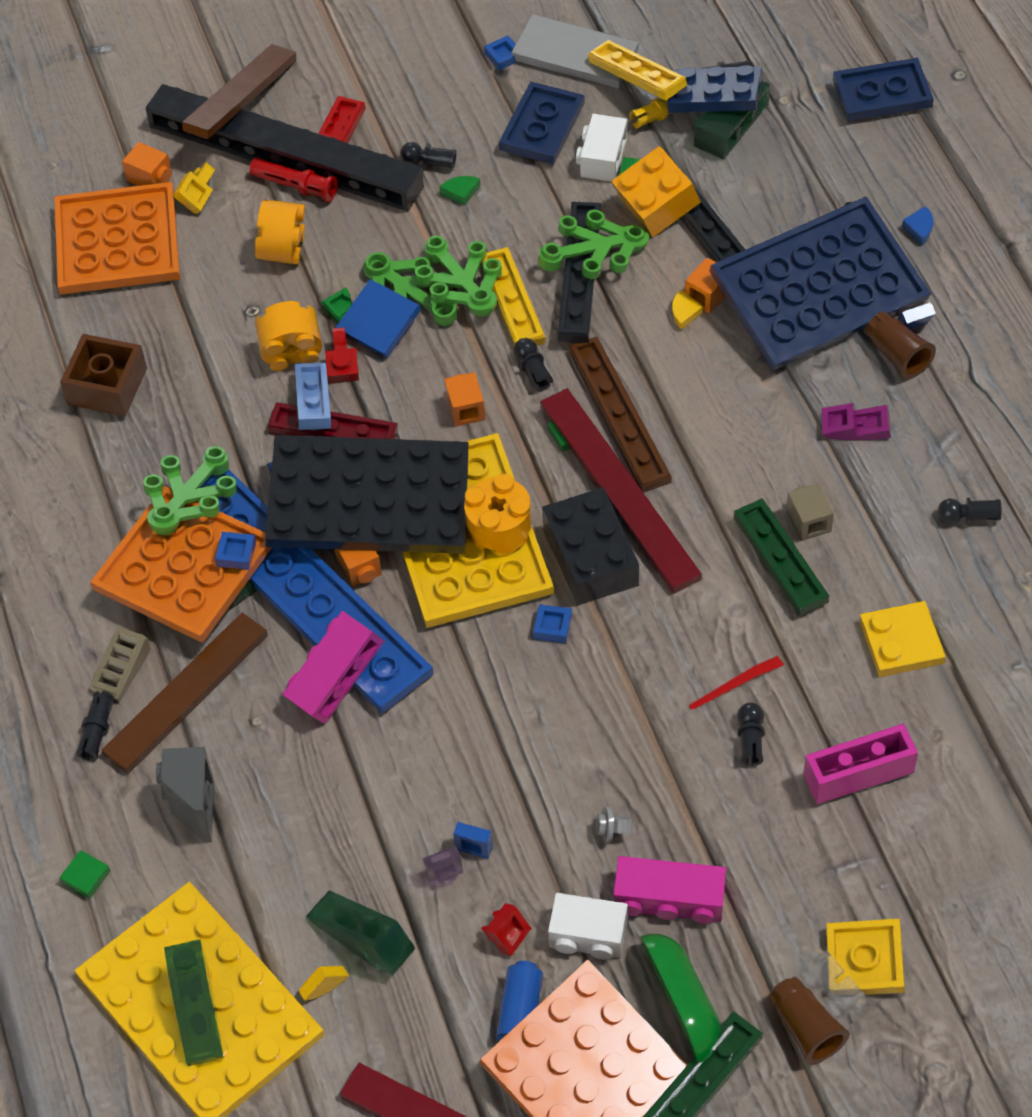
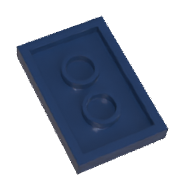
M918 58L833 71V83L847 121L933 107L934 98Z
M743 65L725 68L714 66L697 69L685 67L674 70V72L686 77L687 86L668 99L669 113L757 110L762 81L761 66Z
M530 81L499 141V150L555 164L585 104V95Z

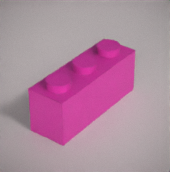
M342 611L338 617L330 622L327 627V633L319 644L310 650L307 655V661L299 672L289 679L287 689L282 695L323 724H326L384 643V640Z
M903 723L807 754L805 756L803 776L816 804H820L914 773L918 751Z
M618 856L614 902L628 904V916H638L642 913L657 915L665 920H673L679 917L693 919L701 924H709L713 921L721 922L726 867Z

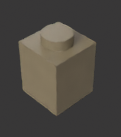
M819 483L810 486H800L788 492L786 512L801 541L832 532L834 513Z

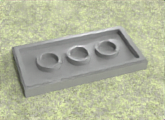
M532 14L512 51V55L515 56V61L619 89L623 79L590 63L587 54L607 40L637 53L639 42Z

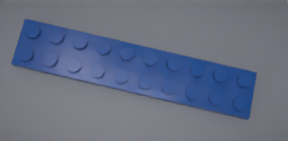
M229 469L222 475H210L200 488L217 485L218 478L222 476H231L236 480L237 492L231 497H217L219 499L220 512L266 533L268 507ZM272 547L248 580L313 646L319 644L327 633V627L330 622L338 617L342 611L384 640V643L353 685L381 714L434 674L433 667L311 548Z

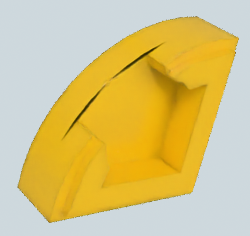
M680 290L675 295L672 303L675 324L682 330L703 313V306L683 290Z
M320 966L300 987L299 993L304 1001L318 998L339 986L349 977V974L344 966Z

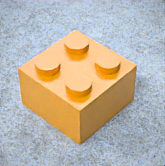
M660 146L611 181L622 203L652 238L701 203L693 183Z

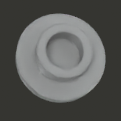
M603 807L602 813L596 815V834L601 835L604 842H611L614 833H631L632 819H627L626 815H613L611 807Z

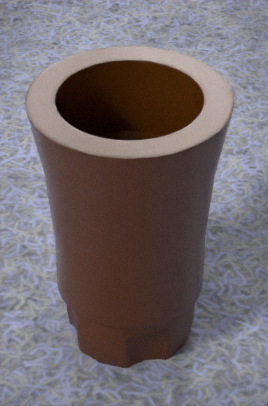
M885 311L875 314L867 323L865 328L866 334L873 340V344L894 364L903 378L912 379L918 376L933 361L936 353L935 345L918 336L901 321L891 317Z
M797 977L785 979L774 987L773 992L769 995L770 1001L797 1042L807 1064L815 1065L833 1056L845 1045L850 1035L849 1031L825 1009L812 991L806 988Z

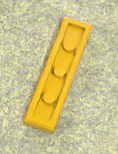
M607 40L587 54L590 63L665 101L687 86L686 77L610 40Z
M505 247L487 252L486 258L481 261L482 268L483 263L487 259L495 258L501 262L502 274L496 279L492 291L497 296V305L513 345L520 338L525 337L532 339L537 346L545 344L544 332L509 248Z

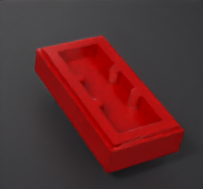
M338 96L318 134L348 143L366 110L365 102Z

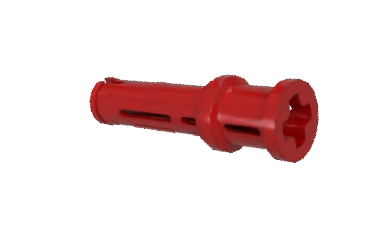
M259 158L253 159L250 164L249 173L251 176L296 188L304 196H309L310 194L318 196L327 203H330L336 196L338 180L334 176H329L328 178L320 176L310 169L301 172Z

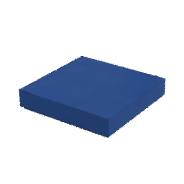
M370 279L336 328L345 327L346 337L388 358L421 311V307L419 304Z

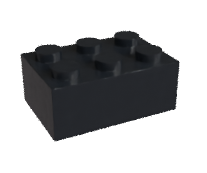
M604 487L542 506L543 530L577 606L639 586L638 560Z

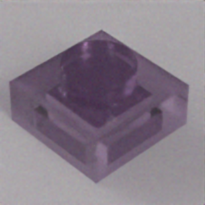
M456 846L423 858L424 871L430 886L437 883H449L463 873L461 856Z

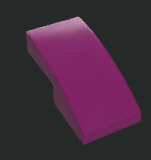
M853 403L821 408L824 438L836 440H878L891 438L890 412L887 405L855 410Z

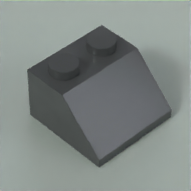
M205 747L162 749V762L156 763V782L161 784L162 799L168 800L172 814L205 843L212 842L215 780Z

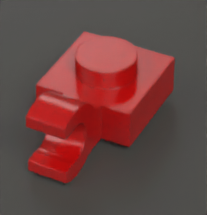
M345 327L333 328L334 350L325 351L328 384L359 381L356 348L347 349Z

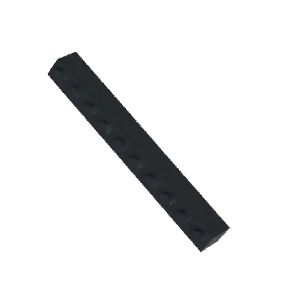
M162 84L146 106L150 128L251 161L259 158L301 172L310 169L320 176L327 178L334 176L338 180V189L407 212H409L424 188L422 167L243 109L209 139L183 131L182 122L209 98L184 91L177 87L174 88Z

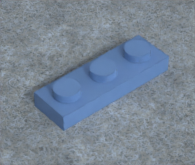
M326 363L295 364L299 430L331 429Z

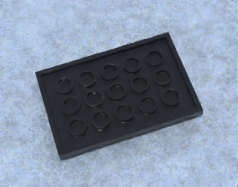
M275 435L265 537L266 547L465 554L466 520L464 501L467 491L469 442Z

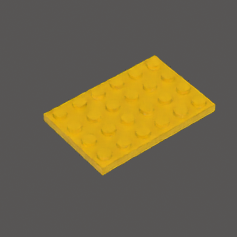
M498 433L465 441L469 442L467 490L484 479L497 477L500 474H508L515 480ZM532 525L526 542L518 549L501 554L495 553V550L477 548L469 539L467 530L465 554L402 552L426 628L554 594V586Z
M190 881L74 970L79 980L196 1117L228 1116L325 1036L322 1027Z

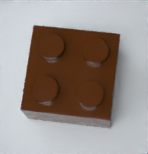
M82 334L60 381L67 405L126 417L147 370L142 346Z

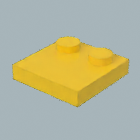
M925 601L860 614L859 622L878 677L945 663L946 656Z
M900 918L826 923L831 997L905 993Z

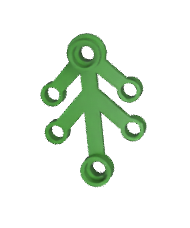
M590 210L587 213L586 226L592 230L600 229L613 236L606 237L577 226V220L574 217L562 216L558 224L559 233L564 236H573L585 242L562 247L555 243H547L539 251L538 264L544 270L556 271L561 267L563 259L593 253L591 258L583 262L582 275L588 279H596L600 275L601 265L610 249L621 246L619 252L612 254L609 267L616 273H623L627 270L632 253L640 252L647 246L649 234L638 225L623 227L607 221L604 214L599 210Z
M441 236L430 237L424 245L425 257L429 259L430 263H441L451 275L433 273L431 266L421 265L415 269L416 282L420 285L433 284L430 287L431 300L435 303L465 304L472 314L476 316L490 315L497 305V296L492 290L496 279L502 274L501 262L498 259L491 258L483 263L485 277L479 288L474 280L481 261L487 256L485 243L474 241L468 245L469 259L463 270L450 255L448 243ZM448 287L463 288L465 292L448 291Z
M382 252L372 253L366 258L363 264V271L367 278L385 286V281L394 286V292L406 298L407 296L430 311L434 321L440 326H449L456 320L457 308L455 303H435L431 300L430 295L419 289L431 287L433 284L420 285L416 282L415 276L402 277L398 274V272L413 271L415 275V269L418 266H430L429 259L417 257L414 260L392 261Z
M209 447L203 454V464L185 484L180 475V459L175 455H167L161 459V472L167 476L174 496L168 504H166L162 495V477L152 474L143 479L144 492L149 495L153 509L147 515V521L155 533L169 535L177 530L180 521L203 516L214 517L220 512L219 499L217 497H231L236 494V480L231 476L218 478L217 485L200 488L210 475H222L228 471V454L222 447ZM199 501L197 506L183 508L187 503Z

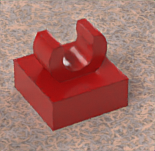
M505 903L500 910L492 913L494 919L489 926L483 925L481 930L490 941H493L502 954L512 956L532 928L516 906Z

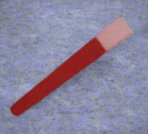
M778 655L751 667L689 705V708L694 710L759 675L785 665Z

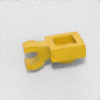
M205 162L201 169L197 167L194 172H188L182 178L173 197L193 214H197L202 210L213 191L207 185V182L215 169Z

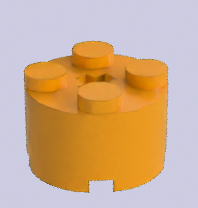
M262 200L257 220V227H259L258 237L255 239L256 259L299 265L301 247H297V245L299 246V243L303 242L305 237V224L300 223L304 222L305 204Z
M286 301L265 308V315L261 318L257 315L255 318V328L260 355L263 361L270 365L271 370L282 371L288 367V364L299 362L316 363L319 360L318 354L322 349V341L316 312L312 306L308 305L307 309L300 307L299 302Z
M500 474L497 477L487 478L466 491L464 501L466 530L469 539L477 548L482 550L487 548L495 550V553L503 554L518 549L526 542L532 525L530 497L527 490L515 481L512 476Z

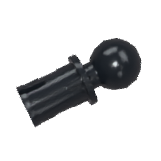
M407 142L400 150V157L404 162L417 164L423 161L424 167L429 165L455 167L457 153L454 149L431 147V144H426L425 149H422L416 142Z
M520 338L515 343L513 351L514 356L521 361V369L528 373L536 390L542 391L551 386L550 383H553V378L545 367L543 355L538 353L537 344L530 338Z
M968 497L966 498V504H961L956 499L948 498L939 504L937 513L939 518L947 524L957 523L962 517H966L967 524H971L972 520H1001V500L971 501V498Z
M748 702L742 705L737 713L738 721L742 725L738 728L737 732L741 738V762L748 766L749 757H751V766H757L763 762L762 738L765 735V728L761 724L764 721V711L758 704Z

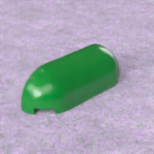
M642 935L639 937L641 946L697 1062L700 1063L711 1055V1049L716 1044L721 1032L716 1011L683 947L666 935Z

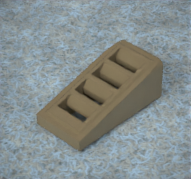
M118 627L88 688L89 692L94 694V692L99 691L100 696L102 691L108 692L114 696V702L120 703L151 650L147 637L123 627ZM122 656L128 658L129 660L128 662H126L121 659H118V657ZM115 668L120 671H123V673L121 675L111 671V669ZM105 679H108L118 684L117 687H113L103 682Z

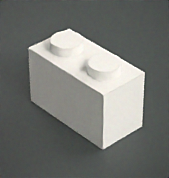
M592 114L590 124L585 125L583 129L582 142L584 145L583 147H578L576 154V164L580 165L581 177L612 181L617 177L627 142L626 118Z
M556 893L548 930L549 947L555 948L558 952L564 954L582 952L602 960H608L612 957L621 959L628 920V904Z

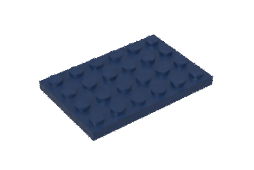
M867 196L714 263L709 270L772 371L865 329L867 323L879 312L885 311L890 316H893L928 300L931 292Z

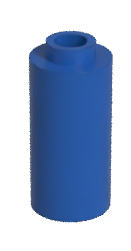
M521 960L507 968L496 1040L498 1042L539 1005L543 972L533 962Z

